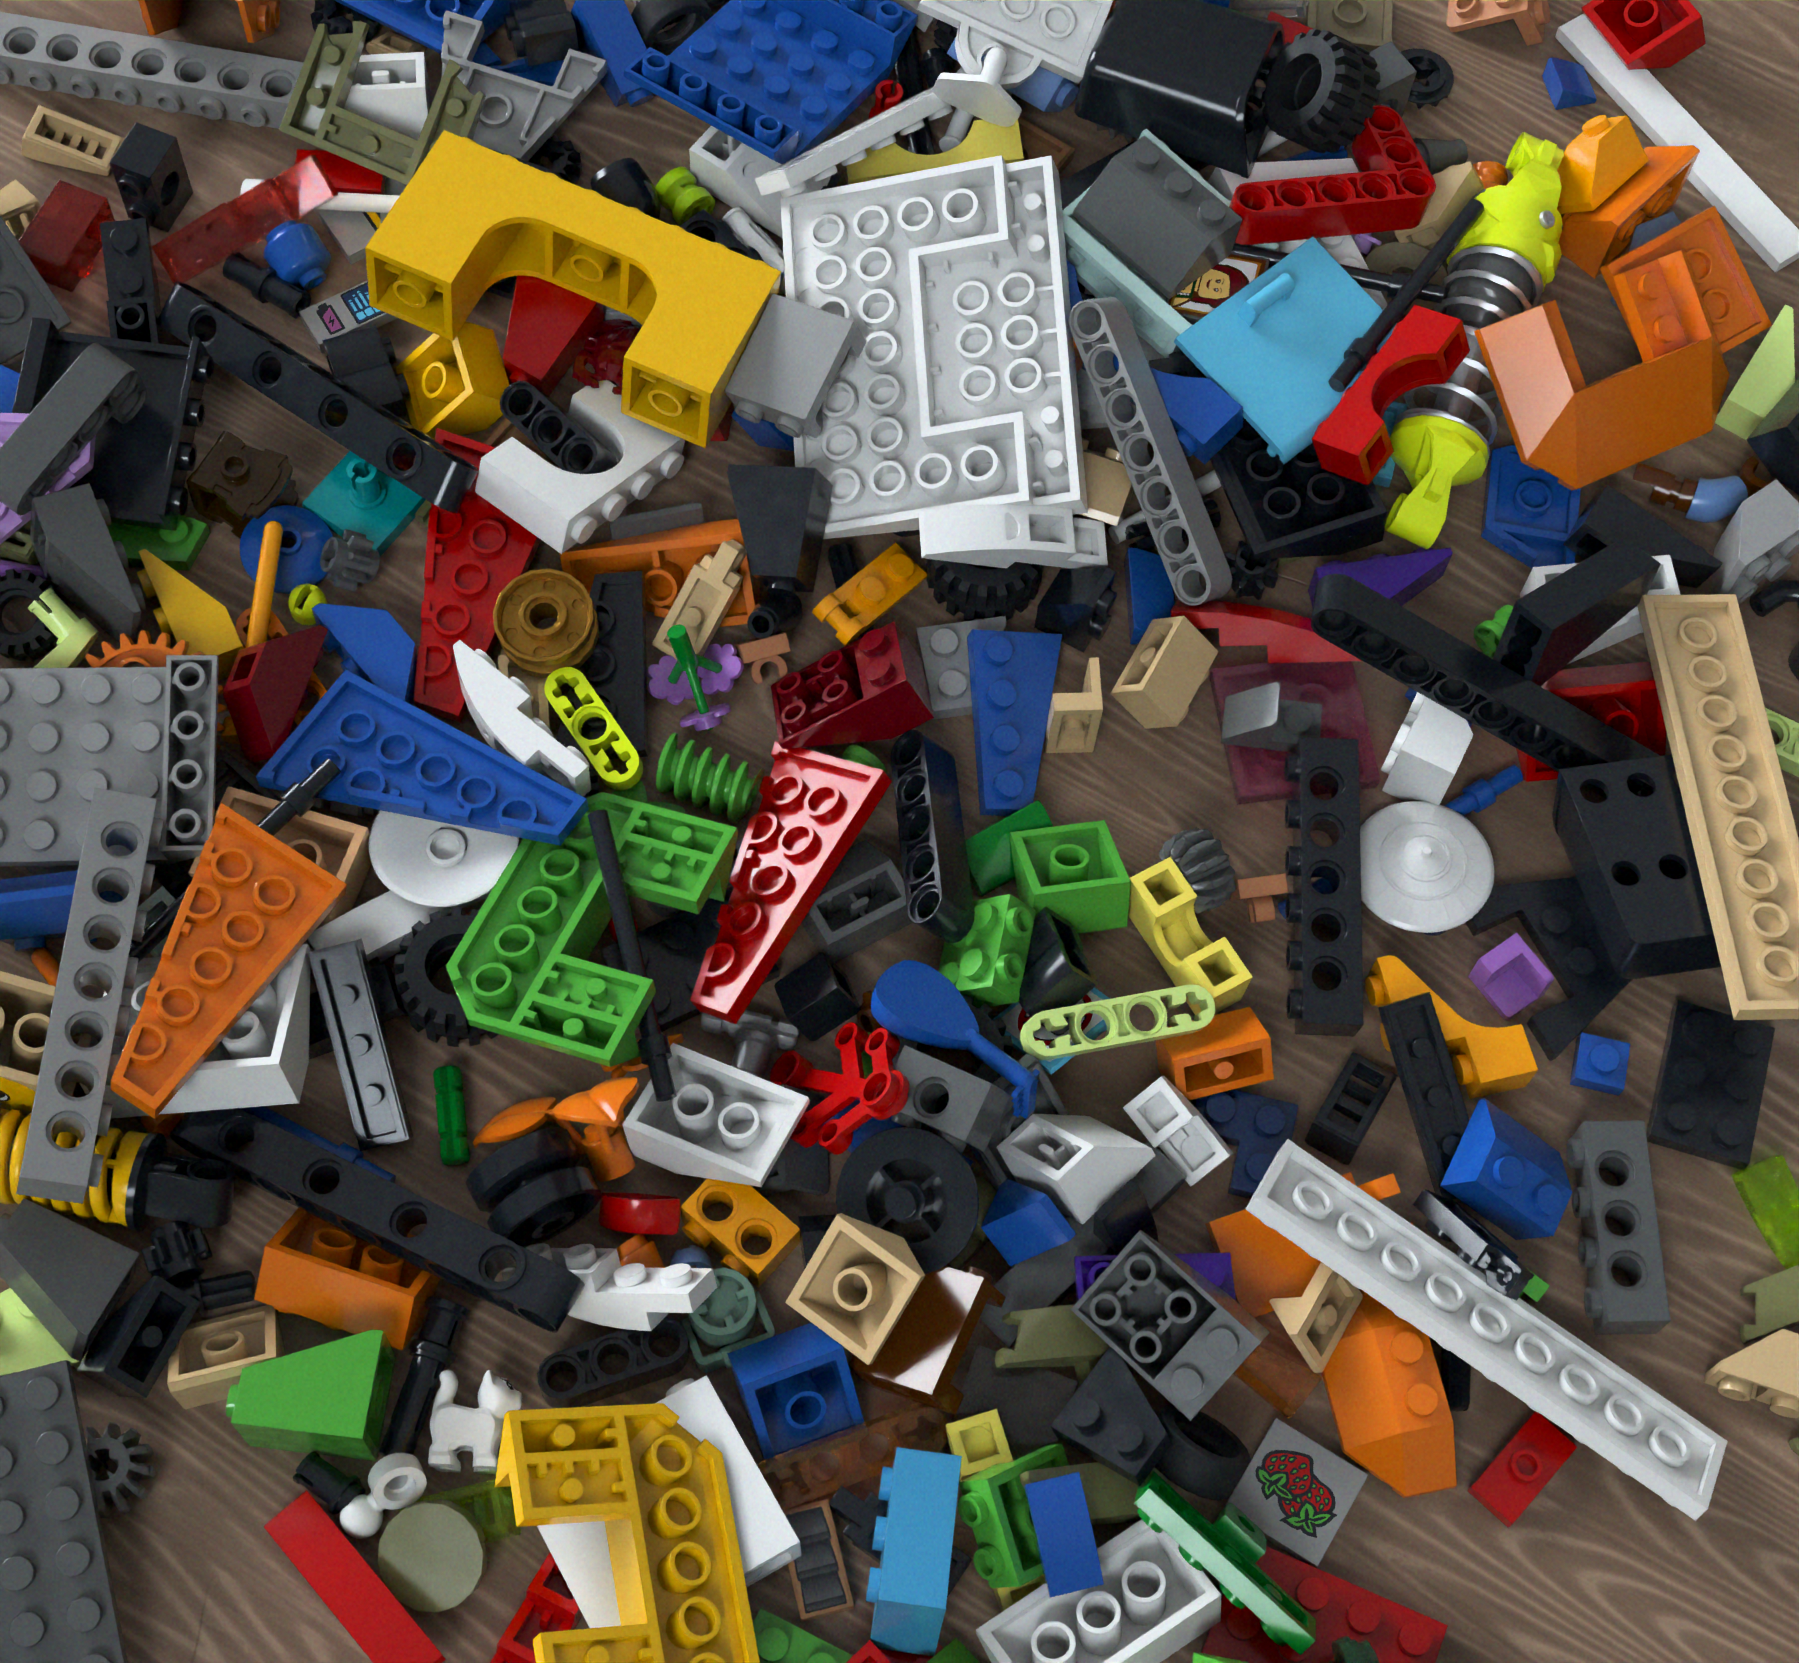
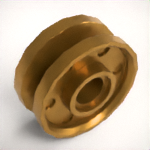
M551 568L530 570L512 579L500 592L493 610L494 630L507 658L523 673L536 677L548 678L553 671L562 667L580 668L593 654L599 638L598 616L585 586L569 573ZM545 618L557 619L555 624L547 629L536 628L537 624Z

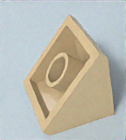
M841 1213L836 1215L785 1303L867 1365L873 1364L925 1277V1274L903 1237Z
M265 1305L188 1324L168 1359L167 1378L170 1393L184 1409L227 1399L231 1385L239 1384L242 1368L285 1356L277 1310L271 1305Z

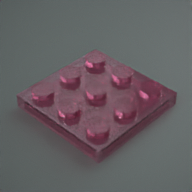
M1352 661L1271 664L1265 662L1211 669L1209 680L1221 733L1226 696L1273 682H1279V699L1322 704L1320 738L1358 739L1359 790L1378 787L1381 779ZM1224 744L1237 805L1292 798V782H1285L1284 779L1286 753L1292 752ZM1314 784L1310 786L1313 795L1330 794V791L1322 785Z

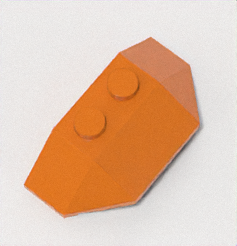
M1360 1290L1363 1298L1323 1372H1321L1342 1451L1373 1476L1391 1486L1392 1490L1403 1498L1455 1488L1457 1480L1454 1423L1429 1336L1406 1320L1399 1318L1389 1308L1363 1290Z

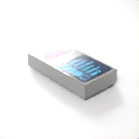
M368 280L299 311L301 321L321 354L325 352L322 340L374 325L378 328L398 319L369 305Z

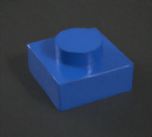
M1581 1032L1576 1039L1570 1085L1619 1096L1625 1088L1630 1043Z

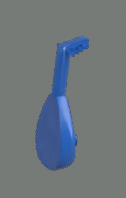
M904 960L896 963L880 976L871 996V1013L881 1026L912 1042L939 1048L968 1050L1016 1086V1089L1011 1094V1097H1013L1012 1102L1014 1103L1012 1106L1014 1108L1013 1115L1017 1118L1022 1116L1027 1119L1033 1113L1036 1104L1037 1084L1039 1082L1037 1079L1040 1071L1035 1069L1033 1072H1030L979 1034V1025L973 1012L959 990L949 979L931 966L915 960Z

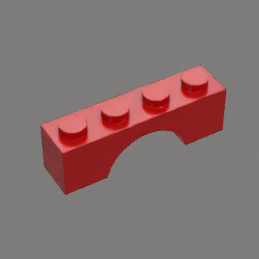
M1414 305L1405 318L1396 324L1392 335L1378 353L1370 358L1366 369L1353 386L1343 393L1341 401L1329 417L1317 427L1312 442L1322 469L1367 486L1370 484L1394 452L1385 422L1382 419L1390 404L1400 395L1416 387L1430 384H1445L1469 353L1470 348L1461 319Z

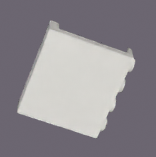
M707 1375L697 1381H694L693 1378L685 1379L672 1386L666 1392V1398L657 1403L665 1404L680 1417L677 1423L700 1442L706 1439L722 1452L747 1588L802 1556L800 1541ZM605 1522L537 1526L589 1628L621 1626Z

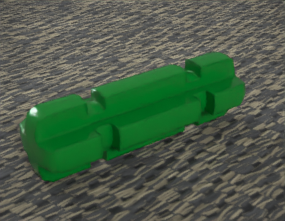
M455 1065L438 1067L434 1070L433 1077L434 1089L438 1093L435 1095L438 1134L440 1139H443L439 1142L440 1156L444 1165H461L467 1163L470 1158L467 1138H465L468 1135L463 1092H460L463 1090L461 1069Z

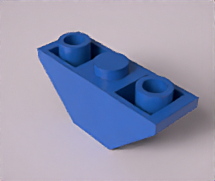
M319 603L312 608L316 625H322L328 629L322 647L327 653L336 651L343 660L340 663L343 671L346 669L409 704H414L417 665L416 645L387 610Z

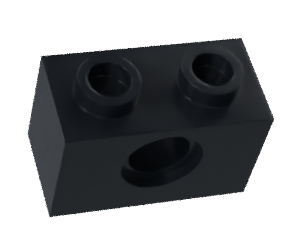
M136 122L109 163L128 218H146L149 227L152 226L169 232L193 194L191 183L177 138Z

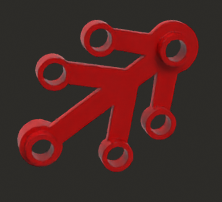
M849 1022L838 1031L835 1037V1046L840 1050L843 1074L813 1069L812 1062L794 1050L785 1052L777 1059L770 1073V1081L777 1085L785 1084L808 1092L812 1090L830 1094V1096L811 1110L804 1112L790 1136L792 1140L804 1148L811 1147L818 1141L820 1146L834 1155H839L850 1146L855 1129L872 1117L877 1120H885L898 1114L904 1108L908 1100L909 1081L900 1071L894 1070L892 1061L899 1050L900 1040L885 1028H878L869 1036L868 1032L854 1022ZM864 1050L872 1057L873 1072L866 1079L861 1055ZM855 1100L861 1101L841 1118L829 1120Z

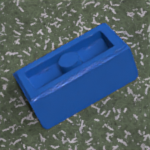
M1127 548L1124 559L1129 637L1130 644H1139L1152 619L1171 617L1170 611L1174 606V593L1160 555L1138 548Z

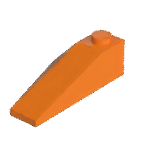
M730 519L705 522L570 548L562 554L559 553L562 571L569 573L581 582L589 596L595 574L642 571L645 576L646 611L654 612V616L666 618L694 564L700 563L707 554L715 557L723 541L727 542L734 539L741 545H745L739 520ZM747 553L739 569L736 571L743 576L742 582L738 586L740 589L719 627L747 624L750 614L760 599V581L751 573Z

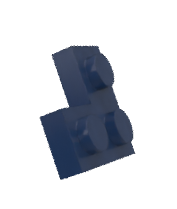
M1234 1089L1195 1099L1193 1106L1208 1121L1226 1144L1237 1146L1228 1194L1251 1199L1279 1149L1287 1139L1292 1141L1298 1105Z

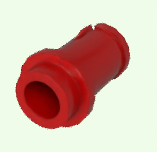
M883 80L876 85L875 104L869 112V119L901 103L903 88L899 83L895 85L894 94L892 93L894 80Z

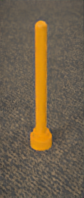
M269 521L264 526L245 648L266 642L283 535V527L277 521ZM231 715L225 717L223 724L226 726V729L222 731L221 739L240 745Z

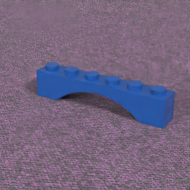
M1067 260L1070 306L1072 310L1075 304L1083 300L1078 288L1076 268ZM1114 354L1113 366L1116 372H1118L1119 362ZM1150 367L1184 455L1187 457L1194 455L1205 465L1243 428V406L1209 378L1183 377L1161 372ZM1131 398L1130 402L1136 406L1133 398Z

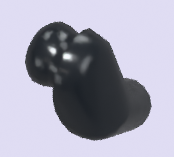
M1781 579L1750 598L1752 610L1758 616L1764 617L1788 602H1797L1799 609V580Z

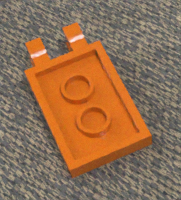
M1351 1172L1341 1175L1356 1185ZM1394 1173L1357 1186L1377 1201L1401 1193ZM1245 1209L1205 1223L1215 1252H1230L1236 1302L1254 1318L1274 1311L1269 1303L1272 1298L1302 1297L1321 1261L1308 1255L1302 1248L1282 1234L1266 1226L1260 1219Z

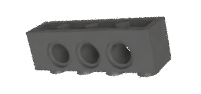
M1584 1121L1567 1141L1566 1158L1569 1168L1575 1169L1577 1187L1573 1189L1572 1208L1574 1216L1581 1218L1583 1237H1580L1578 1242V1259L1580 1266L1587 1268L1589 1287H1586L1584 1292L1585 1314L1587 1318L1593 1319L1595 1335L1657 1334L1671 1320L1645 1121ZM1599 1169L1612 1172L1617 1178L1618 1186L1606 1184L1599 1175ZM1605 1218H1612L1618 1221L1624 1229V1236H1617L1611 1233L1605 1224ZM1611 1268L1623 1270L1630 1278L1631 1287L1618 1284L1611 1274Z

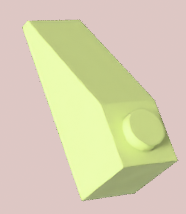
M1784 305L1716 417L1715 424L1745 440L1795 383L1794 317L1792 307Z

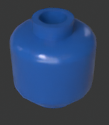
M295 220L286 221L275 227L266 236L267 244L263 252L264 258L270 267L276 270L277 276L297 288L302 286L307 291L319 286L327 278L325 271L329 267L332 257L310 224H297Z

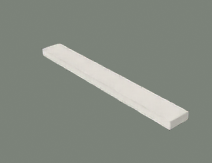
M1584 14L1558 27L1555 38L1580 65L1584 66V69L1657 147L1694 145L1700 150L1687 179L1712 206L1716 207L1724 219L1774 272L1799 259V229L1647 69L1628 70Z

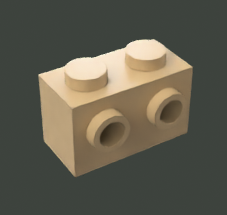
M1185 616L1152 619L1110 694L1145 729L1176 727L1186 717L1189 705L1199 686L1207 679L1209 668L1219 651Z

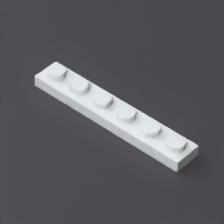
M930 87L755 178L761 196L780 191L782 198H786L800 193L808 188L806 180L811 178L812 182H816L830 177L838 172L836 164L841 162L842 166H847L867 157L866 148L870 147L874 151L896 142L895 133L899 132L900 135H906L925 126L923 118L927 117L929 121L951 113L953 109L950 104L939 99L934 94L933 87Z

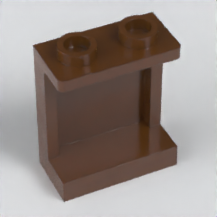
M948 1263L938 1270L925 1274V1277L873 1364L867 1365L853 1354L848 1364L849 1369L872 1388L956 1415L964 1395L950 1382L985 1305L990 1304L1002 1308L1006 1297L992 1285L993 1277L987 1272L970 1265H965L961 1271L951 1268V1265Z

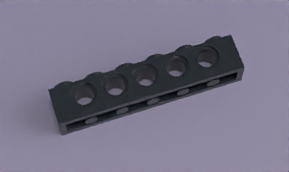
M1300 737L1293 752L1286 753L1284 763L1285 782H1292V799H1287L1285 805L1286 829H1293V846H1287L1285 854L1286 875L1293 876V893L1287 894L1285 915L1287 923H1294V941H1288L1286 948L1287 970L1294 971V989H1289L1287 993V1018L1295 1019V1034L1354 1037L1364 1025L1358 739ZM1319 784L1326 787L1330 791L1332 798L1329 800L1318 799L1312 794L1310 786ZM1315 830L1325 832L1331 838L1332 846L1322 847L1317 845L1312 840L1310 832ZM1322 877L1328 880L1332 885L1333 893L1321 894L1317 892L1311 884V878ZM1315 924L1327 926L1333 933L1334 941L1322 942L1313 935L1311 926ZM1324 972L1333 979L1334 989L1325 991L1318 988L1312 980V973Z

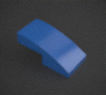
M1079 1472L1026 1484L1024 1488L1037 1537L1036 1544L1049 1597L1104 1585Z

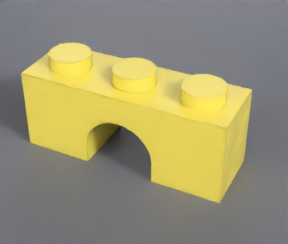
M1169 857L1130 877L1128 916L1175 986L1192 984L1204 987L1215 1001V1014L1240 1001L1253 976L1226 937L1213 943L1202 931L1194 911L1197 895L1172 858ZM1186 997V1002L1195 1015L1200 1013L1201 1008L1199 1004H1191L1188 997Z

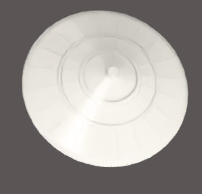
M1406 801L1377 811L1360 826L1361 900L1367 908L1385 922L1413 932L1434 933L1447 931L1472 919L1487 902L1495 877L1493 856L1482 833L1460 813L1443 805H1436L1430 802Z
M380 810L375 817L369 835V855L377 876L393 893L419 905L447 907L472 901L489 892L495 886L518 848L519 837Z

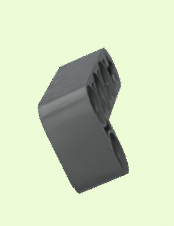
M93 343L88 346L1 446L0 502L18 515H25L31 511L32 498L43 496L49 491L111 416L122 424L130 421L142 408L147 397V389L139 372L99 343Z

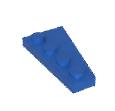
M972 629L967 636L980 815L1010 816L1034 801L1062 634Z

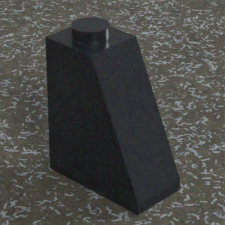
M729 464L727 475L752 575L767 587V592L776 596L794 597L796 592L813 593L833 485L816 468Z

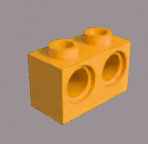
M706 1179L681 1206L682 1222L685 1224L682 1230L687 1237L703 1249L710 1245L723 1257L720 1261L723 1268L738 1271L757 1288L767 1280L800 1244V1228L751 1185ZM715 1203H723L732 1210L731 1215L722 1221L710 1220L704 1215L707 1207ZM754 1236L763 1237L771 1244L770 1248L760 1255L747 1253L742 1245L748 1238Z

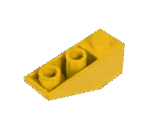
M148 550L138 551L145 569L138 571L137 575L147 598L156 595L158 597L161 607L154 609L153 613L161 632L173 634L177 643L181 639L188 641L189 647L186 655H192L198 651L203 652L205 655H218V680L229 677L238 651L244 648L226 607Z

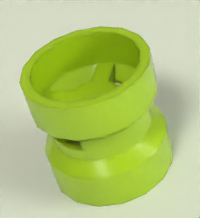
M681 166L670 170L659 180L655 187L660 204L665 209L672 210V217L680 226L702 209L711 214L715 207V199L705 188L697 187V179L686 167Z

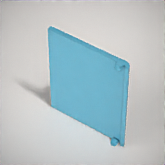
M1311 237L1177 336L1174 343L1207 378L1243 406V417L1269 444L1267 453L1271 457L1279 455L1281 462L1285 464L1313 443L1312 438L1319 424L1329 417L1341 401L1343 393L1349 387H1352L1363 371H1359L1343 392L1333 390L1328 383L1331 376L1345 360L1344 352L1356 338L1364 336L1383 310L1314 237ZM1394 327L1378 346L1377 353L1392 335Z

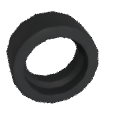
M641 0L634 7L631 14L646 48L652 47L666 56L670 55L714 15L705 0ZM686 14L671 29L658 33L665 24L676 17Z
M1173 1404L1165 1405L1158 1415V1419L1167 1432L1172 1444L1154 1468L1177 1486L1199 1497L1216 1501L1228 1499L1251 1461L1246 1446L1232 1431L1211 1416L1199 1411L1190 1421Z

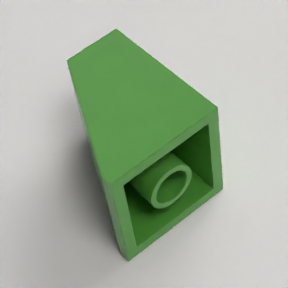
M372 1329L242 1368L239 1384H232L229 1389L226 1416L232 1417L231 1424L249 1446L302 1453L315 1451L319 1455L377 1462L396 1355L384 1331Z

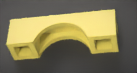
M1018 119L1010 127L999 126L985 120H975L967 137L959 145L940 154L921 155L912 153L901 148L895 142L874 151L868 147L865 149L866 158L847 165L846 168L849 185L1002 155L1006 164L1024 161Z

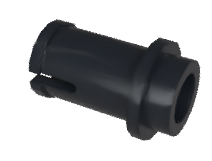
M943 48L929 49L922 56L920 70L926 75L928 88L934 86L941 73H951L953 68V58Z
M315 1451L309 1453L296 1469L297 1473L293 1476L294 1482L301 1484L329 1504L328 1511L333 1515L340 1513L357 1495H365L366 1491L360 1486L361 1481L356 1475L346 1476L321 1458Z

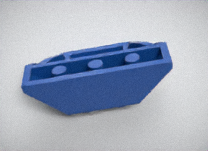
M78 870L1 879L0 941L14 944L15 951H32L46 948V940L65 938ZM104 891L99 894L103 900L111 903L124 900L120 894L114 891ZM97 938L90 940V943L97 942Z

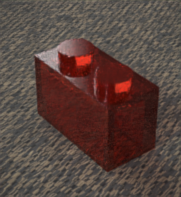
M62 180L57 182L18 240L46 283L73 292L81 278H86L89 275L94 259L102 248L100 223L115 221L108 199Z

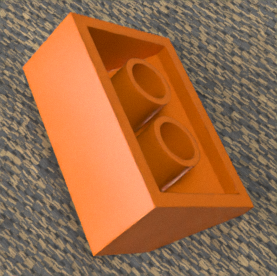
M1694 145L1646 147L1644 151L1649 161L1595 210L1567 213L1562 217L1563 230L1558 242L1561 253L1595 279L1601 274L1600 267L1617 259L1625 251L1637 225L1664 215L1675 205L1700 152L1698 148Z
M298 1208L265 1245L254 1300L271 1305L280 1312L294 1313L320 1322L332 1330H343L352 1334L372 1329L382 1330L391 1347L403 1351L421 1326L428 1310L424 1305L426 1298L429 1296L433 1297L440 1278ZM408 1234V1235H407L408 1238H410V1237H415L414 1235H411V1234Z

